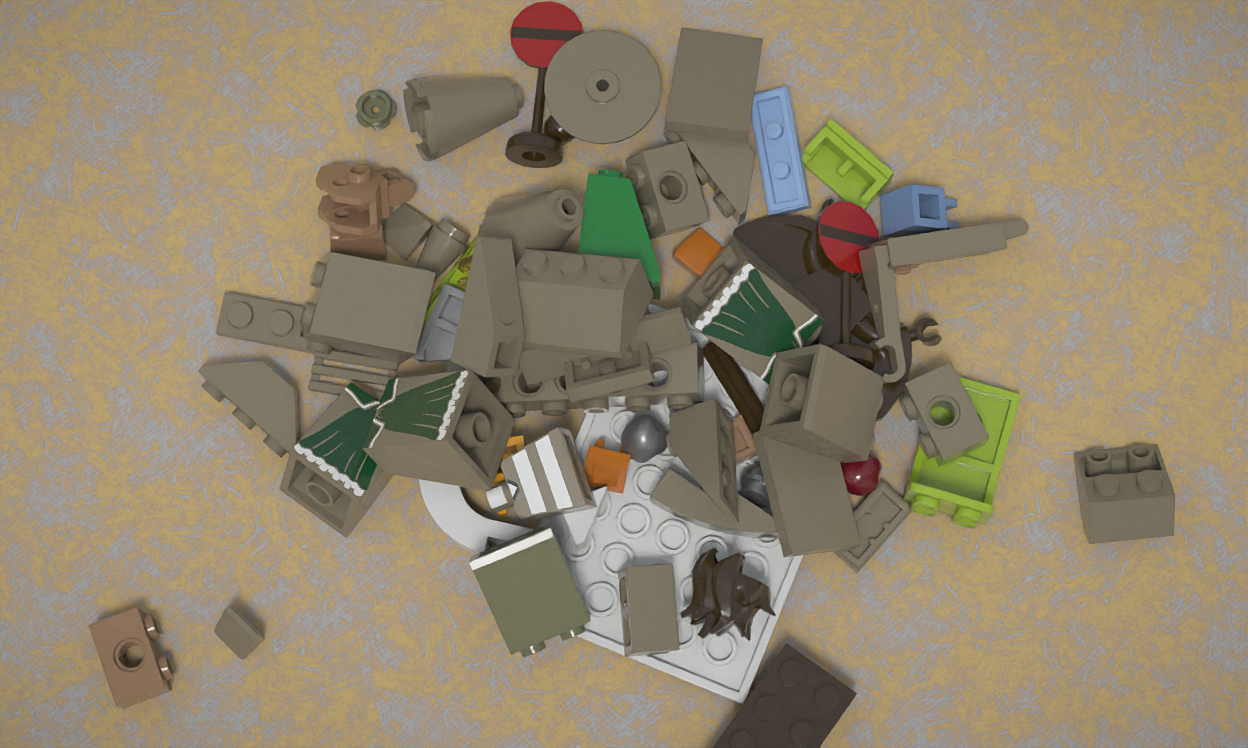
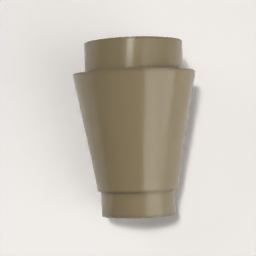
M442 218L437 227L435 225L432 226L415 268L435 272V283L437 278L468 248L465 244L470 236Z

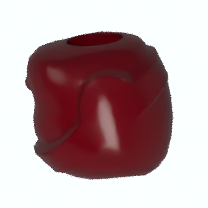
M869 453L868 460L840 462L848 493L856 496H867L876 490L882 464L874 455Z

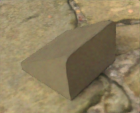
M228 606L224 610L214 630L215 634L242 660L264 640V635L234 606Z

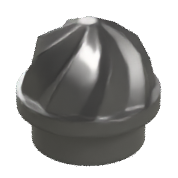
M754 465L742 475L740 479L742 488L739 494L757 507L769 508L771 505L761 465Z

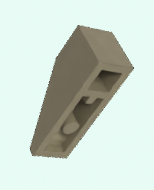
M716 398L669 414L670 432L666 434V443L671 455L679 457L730 524L739 522L734 423Z

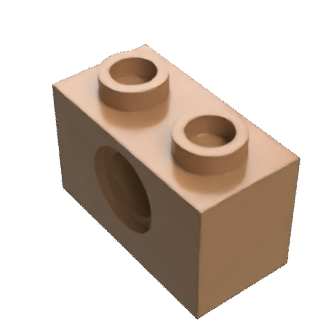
M136 607L88 625L116 706L124 709L172 691L168 680L174 678L173 670L166 654L159 656L154 640L160 638V633L152 614L146 616L143 610ZM140 645L144 651L142 663L137 667L128 668L124 660L126 651L132 646Z

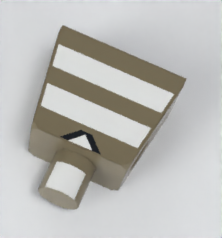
M560 427L551 430L501 461V468L506 481L492 486L491 490H486L489 504L495 513L515 506L519 518L529 521L597 507L570 430Z

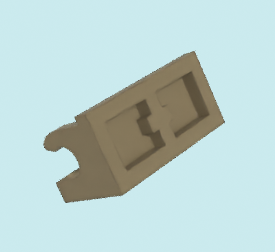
M673 564L626 566L618 572L625 657L667 654L671 651L680 650Z

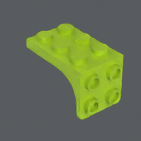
M959 377L989 439L984 446L940 467L935 458L928 459L919 443L903 500L911 504L910 510L915 513L934 517L936 512L952 516L951 522L956 525L975 529L977 524L985 525L993 514V497L1021 394ZM936 407L930 411L931 419L936 424L945 426L952 422V416L947 409Z

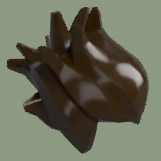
M714 547L701 554L691 571L692 601L680 613L681 618L691 616L692 620L690 623L693 626L705 622L697 634L702 639L708 634H716L720 637L734 625L737 627L741 637H745L750 641L752 622L760 609L772 616H776L771 607L770 587L757 579L742 574L745 561L744 555L736 553L718 561L716 558L718 550Z

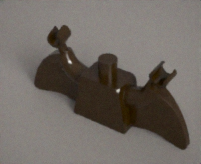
M829 199L825 201L822 205L821 212L824 210V208L832 205L834 199ZM771 216L748 222L735 228L733 237L735 236L818 308L824 322L821 324L822 329L818 337L811 344L827 346L840 343L841 271L834 269L818 247L815 231L817 221L801 216ZM863 273L851 275V343L861 344L874 352L875 369L872 370L878 375L883 373L889 374L891 362L888 350L885 347L873 349L869 346L873 340L878 339ZM922 318L916 323L914 329L908 330L907 326L900 327L906 370L898 381L883 384V403L877 413L876 421H881L888 414L902 394L904 384L907 383L912 363L911 342L920 340L926 346H935L941 342L942 338L939 335L929 338L923 337V332L927 327L938 325L935 320Z

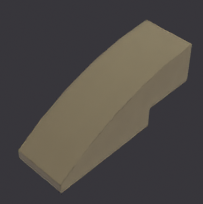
M670 468L650 495V502L675 517L699 527L731 535L753 538H779L774 517L738 493L739 522L730 524L706 492Z

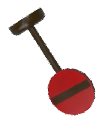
M551 1L534 3L524 8L516 16L510 29L511 47L518 59L529 67L538 69L531 132L513 135L508 139L505 148L507 159L524 167H554L560 164L563 159L561 143L554 137L542 133L545 105L544 83L548 66L556 52L565 43L583 34L582 24L577 15L563 4Z
M838 201L824 208L818 217L815 230L817 244L823 257L834 269L841 271L840 343L830 344L827 347L872 371L875 369L874 352L861 344L851 343V274L862 273L858 251L868 249L867 245L879 242V232L871 216L862 207L852 202Z

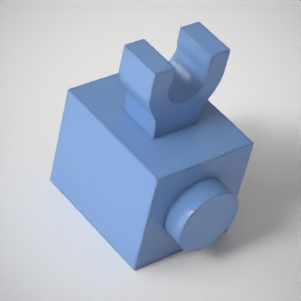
M911 184L880 196L884 237L897 238L959 228V222H951L946 217L947 210L957 207V199H945L944 188Z

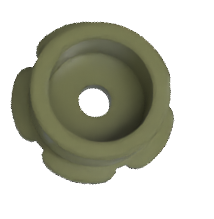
M381 90L366 92L356 102V109L358 110L356 118L358 122L365 128L370 126L374 130L384 129L390 124L389 120L394 118L396 114L394 101L389 100L388 94ZM378 107L379 112L377 114L372 113V108Z

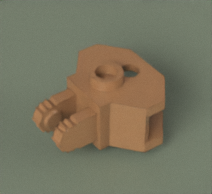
M328 164L320 167L316 177V186L320 190L324 189L329 194L322 196L318 206V216L339 233L365 236L378 232L382 219L389 217V208L410 201L416 188L410 179L402 178L400 172L392 167L376 171L368 164Z

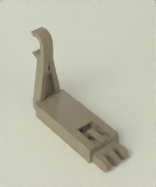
M1017 219L890 238L867 245L868 249L858 251L878 339L873 340L869 346L873 349L885 347L889 352L891 362L890 373L879 374L884 377L883 384L898 381L906 370L900 335L894 268L984 255L1007 249L1006 240L1023 236L1028 232L1029 227L1025 220Z

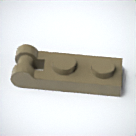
M227 292L224 293L216 328L217 335L311 354L317 352L330 355L332 350L331 346L303 339L304 326H300L303 307Z

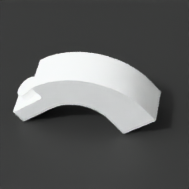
M419 479L425 505L433 520L450 540L466 551L478 554L487 550L490 542L496 543L497 546L533 531L530 528L487 519L477 514L466 503L461 486Z

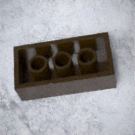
M786 643L713 748H820L857 693Z

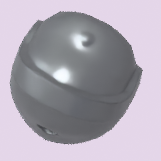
M642 415L625 426L620 441L624 452L631 455L630 459L637 463H646L654 456L666 450L667 432L655 417Z

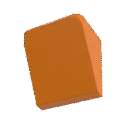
M699 227L673 252L672 259L698 280L724 247Z

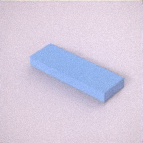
M785 86L754 94L751 121L768 214L770 216H780L810 209L812 206L790 89Z

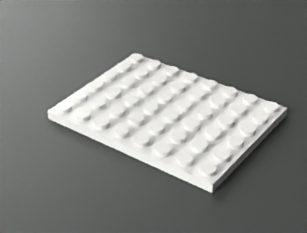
M651 303L648 306L650 314L666 310ZM685 317L691 335V343H698L701 350H703V347L712 341L692 327L689 319ZM704 357V402L716 398L729 418L733 420L740 414ZM734 359L765 408L769 384ZM666 371L655 372L653 374L654 382L649 383V386L660 387L664 385L669 373ZM667 404L651 405V410L645 412L627 411L624 406L609 407V412L603 414L587 413L574 442L583 469L589 445L595 446L597 441L602 439L605 440L604 449L619 452L621 446L620 437L625 426L642 415L655 417L663 425L666 432L669 433V414L679 410L669 409ZM668 446L664 452L654 456L646 463H637L630 459L623 494L608 491L585 548L577 551L562 515L542 519L539 528L549 523L552 524L591 617V622L584 624L586 631L575 637L625 657L618 572L626 566L673 564L680 650L671 651L667 654L626 658L741 705L744 704L803 555L783 557L779 538H753L731 535L699 527L675 517L651 503L650 495L669 468L703 490L679 457L671 455ZM758 455L736 466L738 494L742 488L740 484L742 475L752 466L760 465ZM590 487L592 492L599 489ZM771 507L760 508L773 517ZM714 547L718 550V553H716L718 561L736 553L744 555L745 561L742 574L757 579L770 587L771 607L776 616H772L760 609L752 622L750 641L745 637H741L737 627L734 625L720 637L716 634H708L702 639L697 634L705 622L693 626L690 623L692 620L691 616L681 618L680 613L692 601L691 571L701 554Z

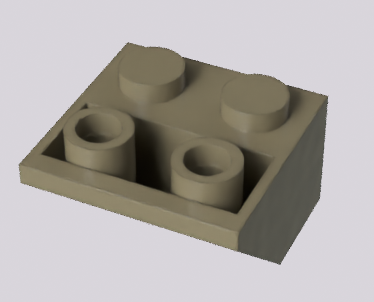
M1158 444L1135 445L1127 448L1107 450L1093 449L1087 452L1074 453L1081 519L1089 544L1174 536L1175 493Z

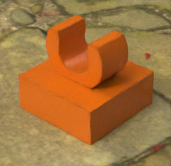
M602 439L598 440L595 446L589 445L584 466L589 486L599 489L607 486L608 491L623 494L631 455L624 452L622 444L619 452L604 449L605 440Z

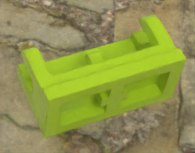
M832 118L803 150L805 152L802 155L804 166L842 200L852 202L862 207L865 211L888 187L894 175L892 170Z

